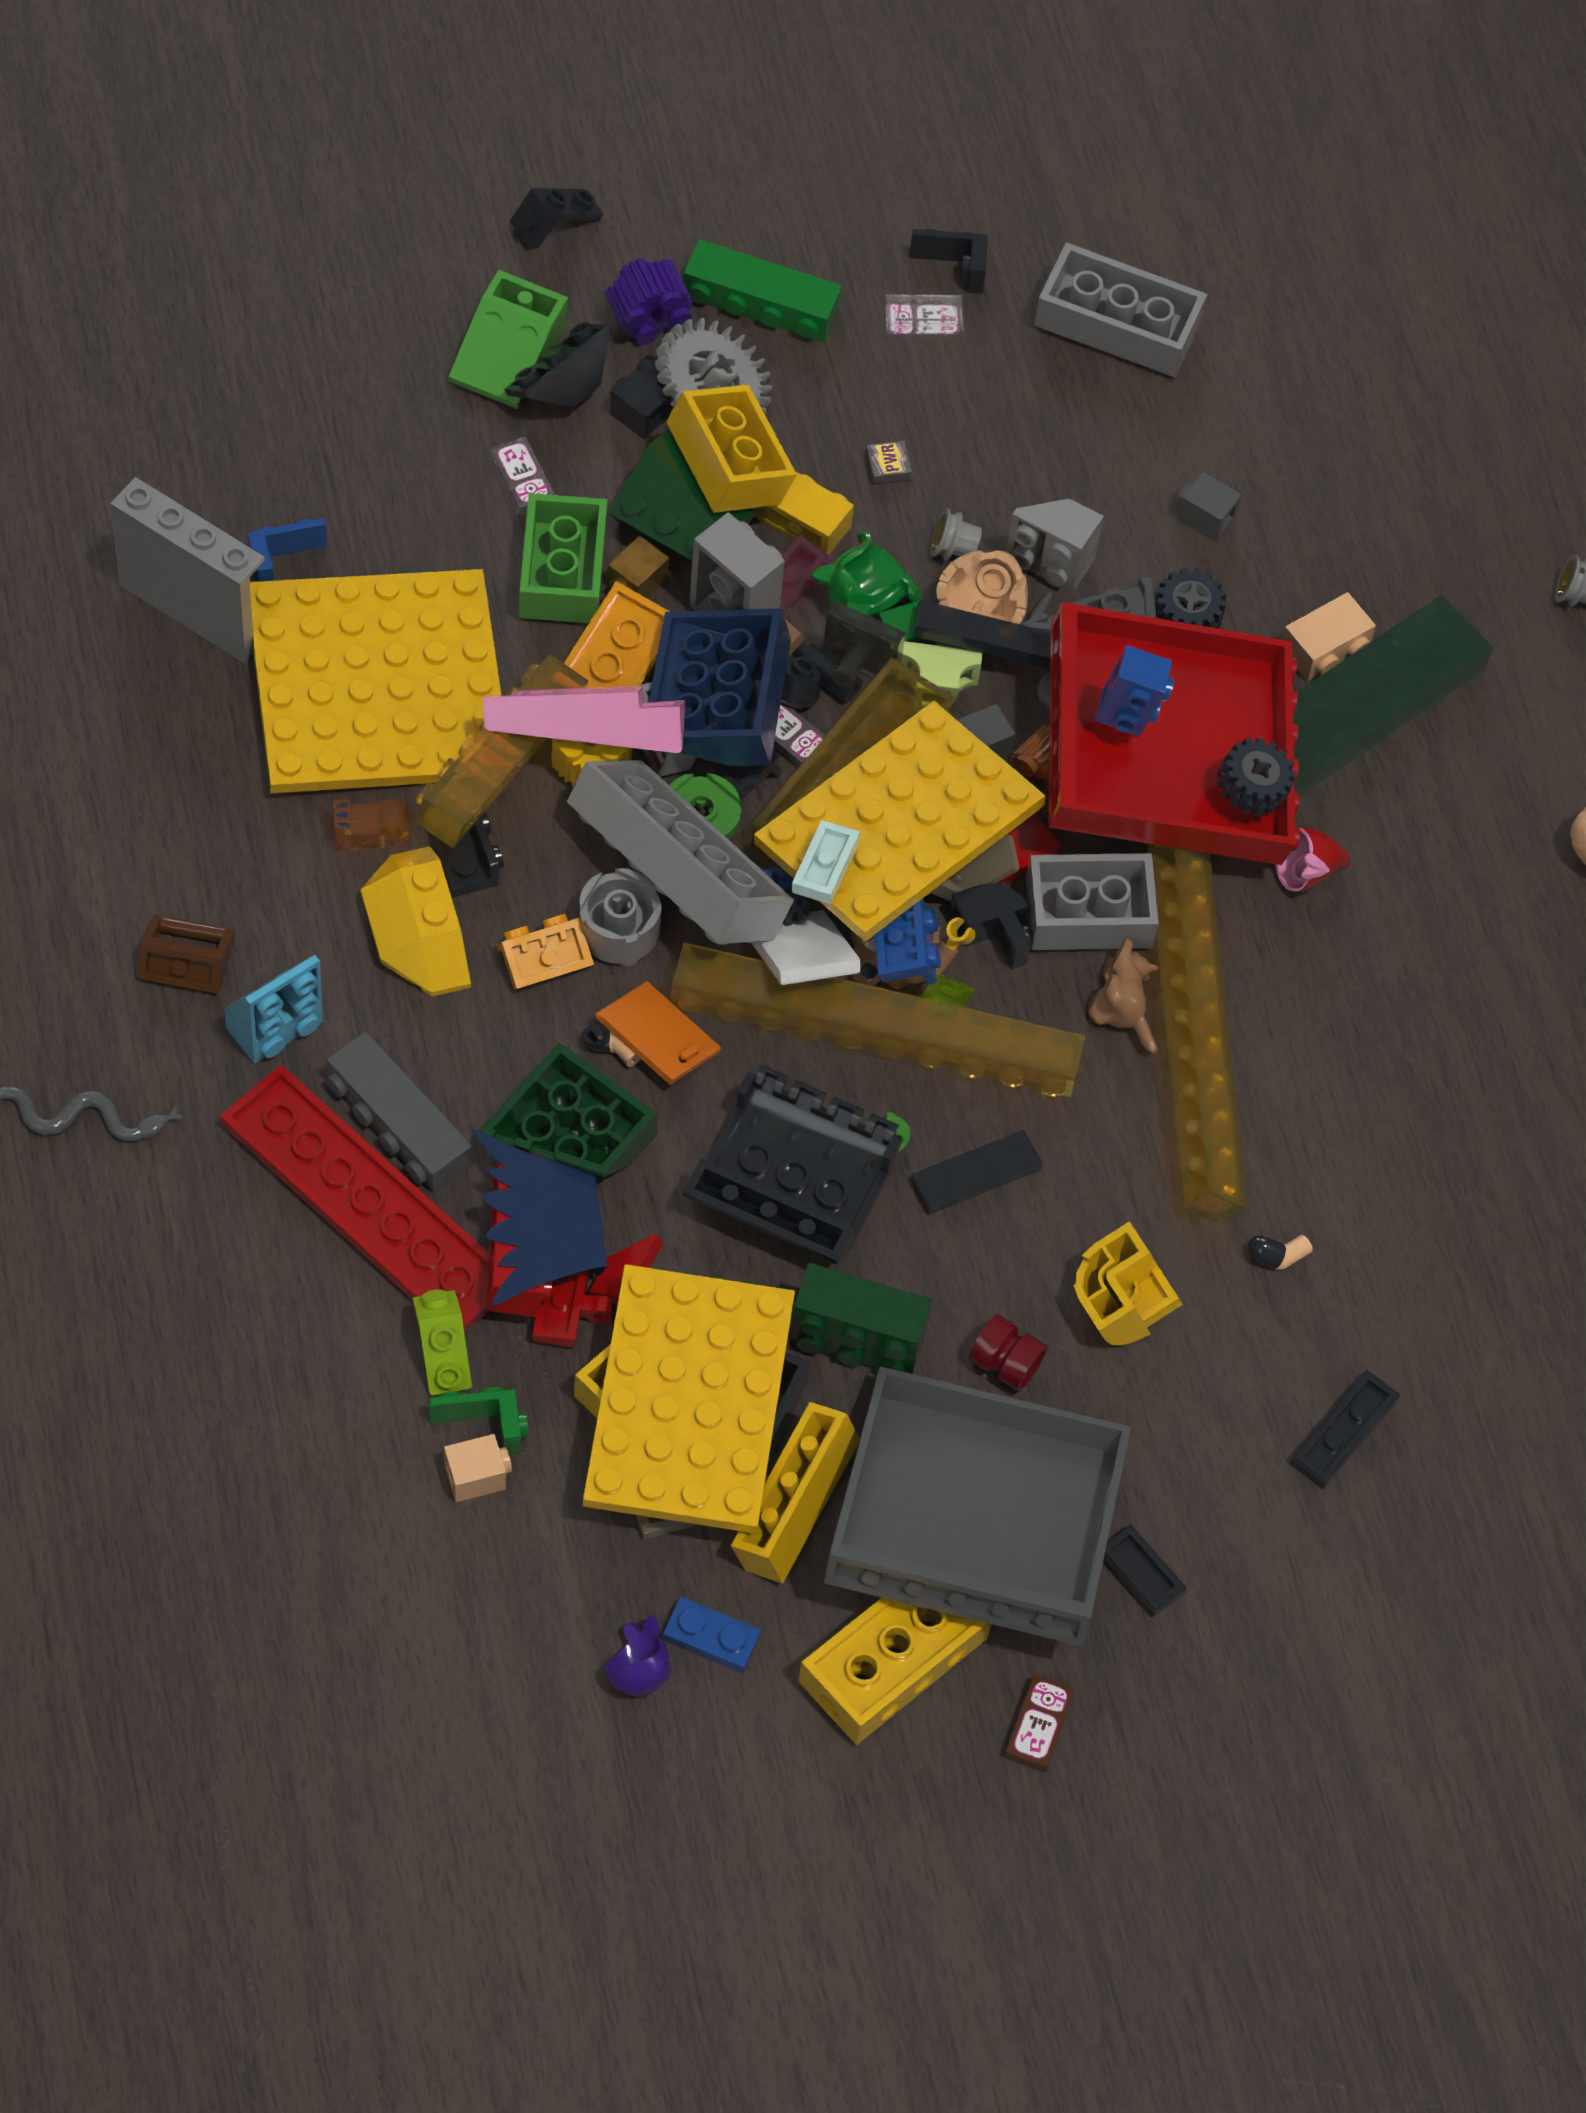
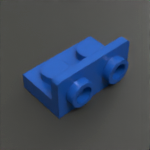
M923 898L875 934L878 976L882 982L923 975L928 984L937 983L936 968L941 967V956L937 944H933L932 933L938 931V921L934 908H928Z

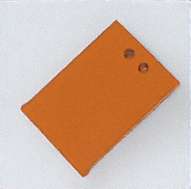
M648 981L595 1014L597 1020L669 1085H672L719 1054L721 1047Z

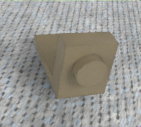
M1008 834L930 893L951 902L952 894L981 884H996L1018 871L1019 862L1013 837Z

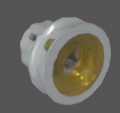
M945 508L933 534L930 549L931 556L935 557L939 554L942 555L943 560L948 561L951 555L960 557L966 553L976 551L981 539V527L963 522L962 513L958 512L954 515L951 514L950 509Z
M1572 555L1568 559L1556 585V602H1563L1565 600L1570 607H1574L1578 601L1586 604V559L1580 561L1578 555Z

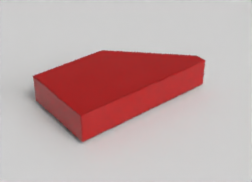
M652 1234L608 1257L605 1271L600 1276H597L589 1293L592 1296L613 1298L612 1304L618 1305L625 1264L651 1268L664 1244L660 1237Z

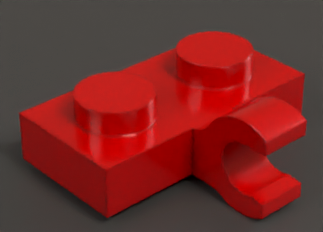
M590 1270L552 1281L548 1302L541 1301L535 1318L532 1333L533 1342L575 1348L581 1317L595 1324L611 1325L614 1308H612L613 1298L601 1295H585Z

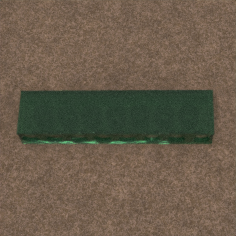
M1440 595L1297 691L1298 701L1293 714V724L1298 726L1294 758L1299 761V770L1294 782V792L1299 793L1300 797L1485 671L1494 647Z

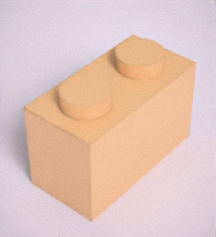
M1347 592L1285 626L1282 640L1292 641V658L1297 659V670L1308 682L1320 674L1321 676L1329 675L1340 663L1351 657L1357 659L1363 656L1372 645L1371 641L1376 625Z

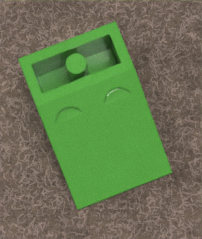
M498 270L481 298L448 376V381L518 409L524 399L507 396L504 389L515 381V375L519 371L533 366L543 358L542 353L546 349L557 344L567 327L568 297Z

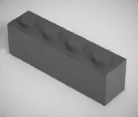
M366 1031L326 1059V1083L330 1090L338 1098L343 1096L352 1105V1111L358 1121L365 1127L370 1125L379 1134L378 1138L381 1145L391 1156L397 1154L405 1163L407 1173L418 1185L424 1183L432 1193H435L472 1166V1145Z

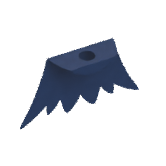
M473 1129L474 1135L484 1148L505 1167L487 1168V1171L500 1182L510 1186L507 1189L492 1191L482 1195V1199L488 1205L505 1215L511 1216V1218L505 1219L491 1228L486 1237L496 1242L517 1246L516 1249L507 1253L498 1263L499 1266L517 1268L498 1290L492 1306L536 1286L575 1273L590 1270L596 1276H600L607 1267L595 1174L533 1155Z

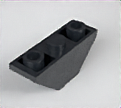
M584 322L573 327L569 331L570 336L560 344L546 349L542 353L543 358L533 366L527 367L515 375V381L504 389L507 396L548 405L575 408L601 386L610 337L608 326Z

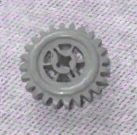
M704 318L699 319L694 326L692 320L688 319L682 326L677 324L670 332L664 335L661 345L656 350L658 359L655 361V367L660 371L657 375L658 381L666 385L662 390L664 395L672 396L673 398L670 403L673 407L677 403L682 391L749 384L764 414L766 413V408L771 403V398L766 396L772 391L773 386H763L762 384L768 380L771 373H757L764 364L765 359L762 358L758 361L750 360V357L756 350V346L742 350L741 345L745 335H741L732 342L730 340L732 326L727 327L720 335L717 332L718 320L711 323L707 330H705ZM689 367L695 371L693 375L689 374Z

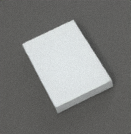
M824 910L810 912L808 916L803 915V920L800 922L792 920V925L785 926L782 923L775 939L772 941H756L752 943L782 985L860 972V958Z

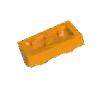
M566 914L543 920L544 929L529 933L528 927L524 926L504 933L506 941L500 942L496 946L498 952L502 951L514 990L594 965L580 918L568 921Z

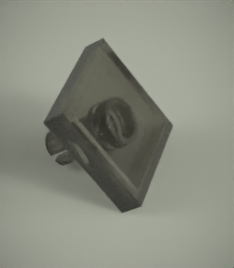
M833 601L827 611L822 650L839 661L833 672V681L841 687L852 688L859 674H862L893 688L900 675L906 632Z

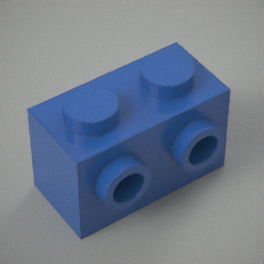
M1126 645L1102 688L1095 721L1115 727L1121 732L1141 736L1148 722L1153 724L1156 722L1162 701L1167 702L1171 695L1175 679L1169 677L1172 660Z

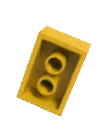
M749 384L682 391L666 423L713 512L780 505L797 473Z

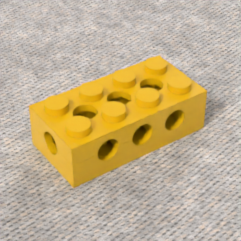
M881 1598L801 1662L798 1682L846 1735L858 1745L987 1640L991 1624ZM928 1621L933 1623L935 1626H926L921 1622ZM888 1648H898L902 1653L891 1652ZM863 1674L868 1676L870 1679L861 1680L855 1677L854 1675Z

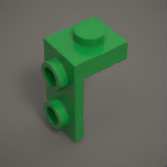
M490 1387L482 1390L480 1393L464 1395L452 1391L429 1399L430 1423L499 1417L502 1448L506 1447L509 1455L521 1454V1438H528V1423L526 1412H518L515 1389L505 1390L501 1387Z

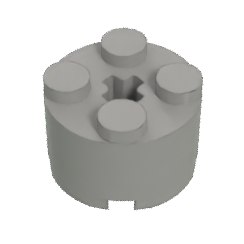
M622 868L615 869V873L603 876L602 873L597 874L586 883L579 899V918L590 953L605 962L630 967L635 965L639 959L646 956L654 948L660 934L662 907L654 884L648 877L635 870Z

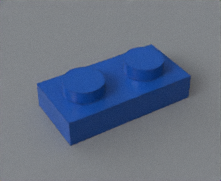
M680 1597L663 1633V1641L744 1674L761 1636V1630L684 1597Z

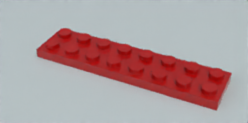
M282 1064L220 1116V1123L412 1300L413 1297L423 1296V1294L431 1290H455L462 1314L464 1333L489 1312L486 1310L489 1252Z

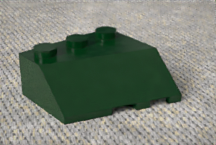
M669 428L648 445L608 511L620 525L691 566L694 539L727 512L739 522L744 521L748 525L756 513L753 508L714 513Z
M559 1042L480 1132L517 1149L535 1153L538 1156L606 1177L632 1164L657 1136L658 1121L655 1111Z

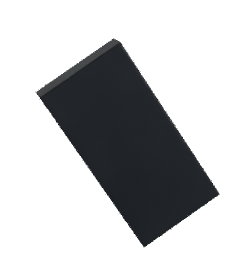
M1131 1524L1107 1541L1103 1560L1104 1564L1152 1618L1186 1593L1187 1587Z

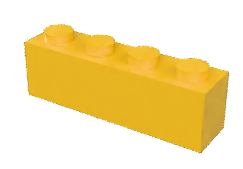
M797 473L780 505L753 509L756 512L754 518L820 556L827 558L851 528L854 505L843 495L832 493L818 485L808 475Z
M809 1402L764 1484L757 1534L739 1531L731 1544L733 1551L746 1572L782 1584L785 1581L860 1442V1438L847 1413Z

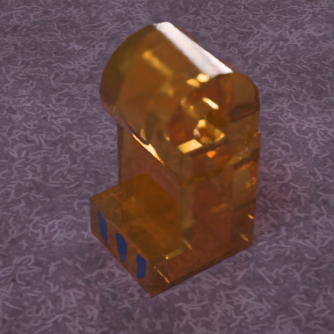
M349 798L333 799L336 851L384 848V846L400 845L409 840L408 807L403 801L388 799L377 803L349 804Z

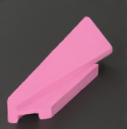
M643 686L521 690L512 692L511 695L483 697L484 724L488 731L670 753H680L683 748L685 701L644 703Z

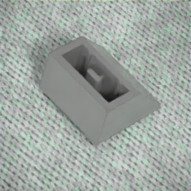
M1070 498L1016 508L1012 514L1006 552L1017 560L1022 570H1029L1046 579L1051 585L1062 587L1073 593L1095 561L1104 516Z

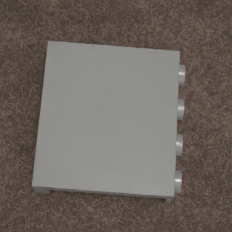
M135 477L110 503L119 585L246 664L254 655L249 577L265 561V557Z

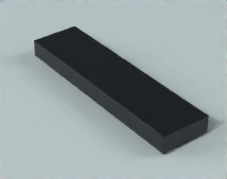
M919 599L915 611L914 636L1050 669L1051 632Z

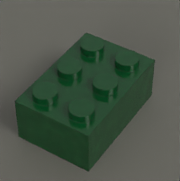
M809 1263L794 1305L789 1343L796 1345L806 1353H824L837 1357L839 1361L846 1365H864L878 1371L881 1366L913 1374L926 1335L932 1299Z

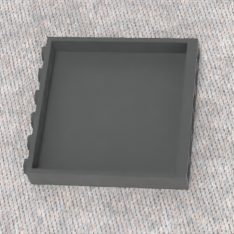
M880 1366L830 1551L824 1583L1084 1647L1092 1617L1131 1427Z

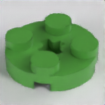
M694 773L675 779L669 786L692 807L696 806L700 809L704 806L709 807L708 816L704 818L730 840L737 832L741 819L740 798L734 786L726 779L707 773V777H693Z

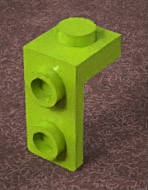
M431 1290L423 1294V1296L413 1297L430 1394L434 1396L445 1392L470 1389L472 1381L462 1314L455 1290Z

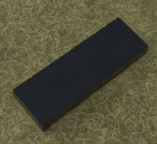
M1021 1130L915 1172L911 1176V1182L930 1215L1040 1171L1043 1163L1025 1130Z
M1366 1369L1291 1458L1290 1465L1324 1490L1399 1401L1401 1394Z

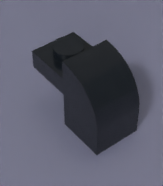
M981 884L952 894L949 915L951 919L957 917L964 919V923L957 930L960 937L965 934L968 928L975 930L974 940L966 944L965 947L996 937L1012 969L1027 965L1030 947L1033 946V939L1029 928L1025 924L1029 906L1023 897L1014 890L998 884Z

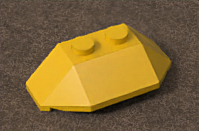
M430 846L390 855L361 888L362 900L380 962L407 981L421 987V990L431 997L471 988L461 928L439 857Z

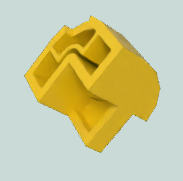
M1130 1221L1093 1244L1082 1254L1084 1259L1076 1273V1284L1073 1286L1079 1301L1104 1340L1109 1344L1126 1345L1141 1340L1151 1334L1147 1327L1183 1305Z

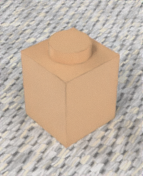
M495 1434L444 1447V1465L455 1502L506 1490V1474L512 1472V1466L507 1448L498 1447Z

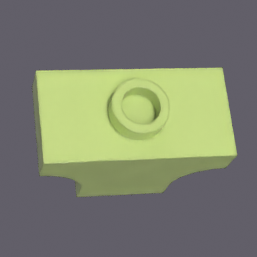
M904 641L899 676L909 679L915 685L917 690L916 705L927 706L935 701L944 709L955 710L959 692L969 686H978L982 652L954 648L946 644L930 645Z

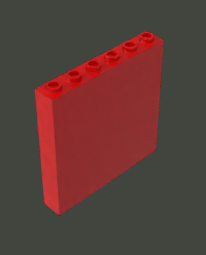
M1062 602L1051 623L1049 828L1283 865L1290 852L1297 849L1300 840V828L1295 827V815L1299 808L1300 798L1299 793L1294 792V784L1286 799L1278 809L1275 808L1273 813L1267 815L1264 811L1261 816H1254L1253 811H1250L1246 815L1241 813V807L1232 808L1229 805L1231 802L1229 798L1225 800L1220 794L1223 788L1217 787V780L1219 779L1217 772L1234 744L1238 741L1242 743L1246 738H1251L1255 742L1258 737L1264 738V744L1269 745L1272 741L1277 744L1276 750L1284 749L1288 753L1285 759H1292L1294 766L1291 771H1295V779L1293 781L1295 782L1299 770V761L1294 758L1298 726L1293 724V714L1297 707L1298 694L1296 691H1293L1297 659L1292 658V641ZM1126 645L1172 660L1169 677L1175 679L1171 695L1167 702L1162 701L1156 722L1154 724L1148 722L1141 736L1121 732L1115 727L1095 721L1102 688Z

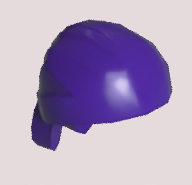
M653 1615L644 1620L643 1631L635 1623L630 1622L625 1625L623 1631L629 1643L611 1657L603 1668L609 1683L618 1691L633 1696L649 1695L659 1689L670 1677V1655L665 1642L658 1638L659 1624Z

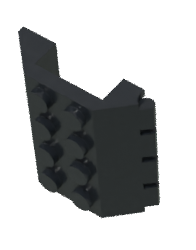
M761 1065L757 1075L748 1072L737 1091L736 1108L707 1161L702 1158L699 1161L683 1191V1196L837 1264L851 1250L887 1181L902 1143L900 1138L895 1137L899 1125L873 1113L870 1115L866 1126L862 1125L860 1122L865 1112L864 1109L835 1096L832 1098L828 1109L822 1107L827 1095L826 1092L799 1080H795L790 1092L785 1091L789 1076Z

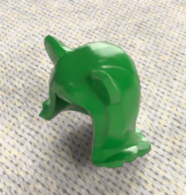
M863 530L857 534V540L861 545L844 552L834 564L820 566L811 575L815 582L827 586V598L832 610L849 622L874 620L878 618L879 612L892 609L904 599H910L912 602L923 599L922 593L912 577L905 572V569L888 552L871 541V535Z

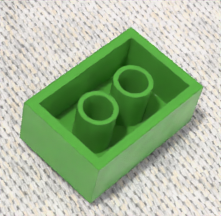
M529 493L520 582L519 618L589 623L600 606L608 499Z

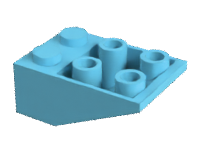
M316 955L292 966L224 1008L226 1029L254 1064L265 1057L272 1058L285 1048L287 1043L299 1036L305 1037L310 1035L323 1022L320 960Z

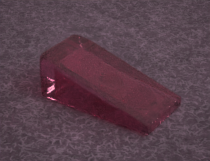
M801 535L794 540L782 555L785 564L780 608L784 616L817 583L812 579V573L820 566L832 564L828 554Z

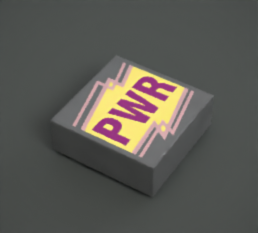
M904 440L866 445V457L873 484L911 480L912 471Z

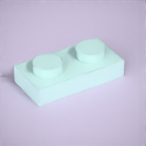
M821 820L792 882V893L832 904L859 845L860 831Z

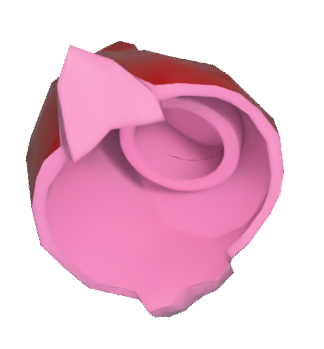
M1299 827L1300 840L1297 849L1290 852L1283 865L1275 864L1278 878L1287 890L1293 892L1308 891L1326 880L1335 871L1347 868L1351 863L1348 852L1326 833L1308 827Z

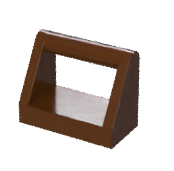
M154 914L140 942L137 979L218 994L234 943L235 929ZM160 932L217 942L219 945L217 949L161 939L159 935Z

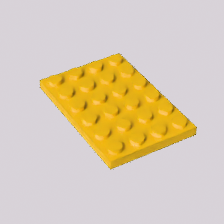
M933 701L754 834V844L792 878H795L821 820L860 831L859 845L832 904L821 903L866 942L1044 807L1045 795L939 704Z
M625 1264L583 1497V1507L757 1534L795 1295L794 1290Z

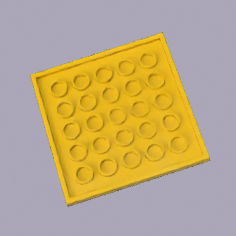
M483 569L250 582L253 654L270 793L505 779L512 777L513 769L507 733L488 731L484 724L483 697L502 695Z

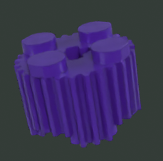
M637 258L635 262L630 261L629 265L622 266V269L619 271L621 276L618 277V281L613 282L614 286H609L604 291L625 336L628 335L629 338L634 337L638 345L650 344L661 332L665 333L667 329H672L677 324L682 326L685 321L692 318L689 311L692 307L691 297L671 258L667 260L662 259L660 263L658 261L651 263L647 262L646 259Z

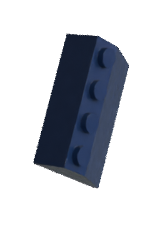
M781 608L665 612L649 702L685 701L683 748L680 753L729 766L771 764L791 643V636Z

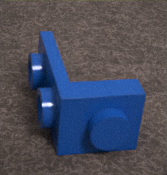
M304 519L295 524L263 527L257 531L248 532V547L265 557V561L249 578H255L256 582L274 581L271 557L327 546V525L325 519Z

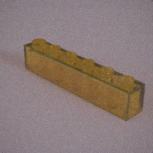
M549 654L539 666L533 663L527 669L521 679L522 686L519 689L513 686L505 696L521 690L586 688L589 680ZM483 720L479 727L481 732L477 737L470 734L458 751L460 756L457 760L449 758L442 766L437 775L439 780L435 785L428 782L420 791L415 800V803L420 806L413 821L454 848L548 738L488 731Z

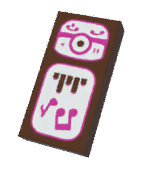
M1034 1674L1004 1757L1046 1772L1075 1689Z

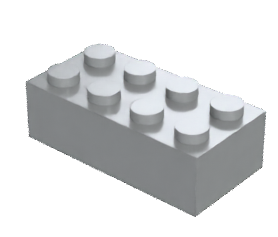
M1066 242L1039 296L1034 326L1176 378L1202 322L1208 294Z

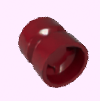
M997 1313L991 1318L976 1339L969 1353L968 1360L987 1372L997 1369L998 1379L1020 1392L1040 1367L1049 1346L1029 1333L1019 1336L1018 1327Z

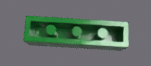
M699 239L683 273V282L692 301L726 310L732 315H741L760 321L769 327H778L796 333L806 339H815L825 343L840 309L842 285Z

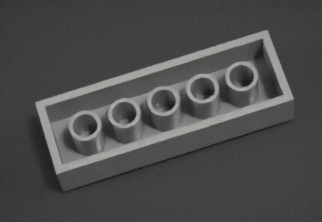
M642 760L586 761L567 800V803L579 813V818L583 822L593 826L604 836V841L609 846L618 849L629 860V865L647 876L654 883V888L680 907L679 911L685 917L694 920L705 931L706 937L712 942L726 945L727 943H754L756 941H772L775 939L794 902L791 896Z

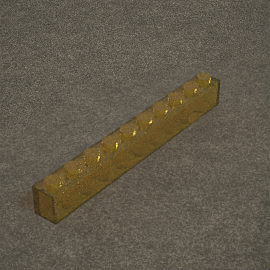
M1150 844L1147 847L1148 853H1152L1159 925L1156 939L1182 1205L1184 1209L1215 1223L1247 1209L1211 858L1210 853Z
M685 942L682 946L671 989V1003L688 1012L703 1011L716 1014L727 1021L735 1022L741 1020L758 1024L760 1027L770 1031H789L797 1033L808 1040L823 1039L839 1043L847 1049L857 1050L861 1048L879 1052L886 1058H904L920 1062L928 1068L943 1067L960 1071L963 1075L971 1078L986 1077L999 1080L1004 1085L1010 1087H1029L1053 1097L1062 1095L1072 1096L1086 1037L1085 1035L835 977L782 985L762 960Z

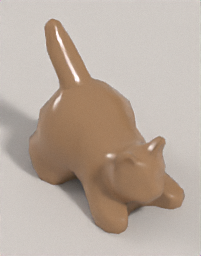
M1125 938L1116 955H1111L1103 970L1106 983L1093 997L1088 1007V1012L1094 1023L1098 1025L1109 1024L1118 1029L1134 1028L1141 1044L1150 1053H1157L1156 1042L1144 1016L1146 996L1142 982L1149 981V973L1157 971L1159 967L1158 965L1149 964L1147 959L1142 957L1137 951H1132L1133 942Z

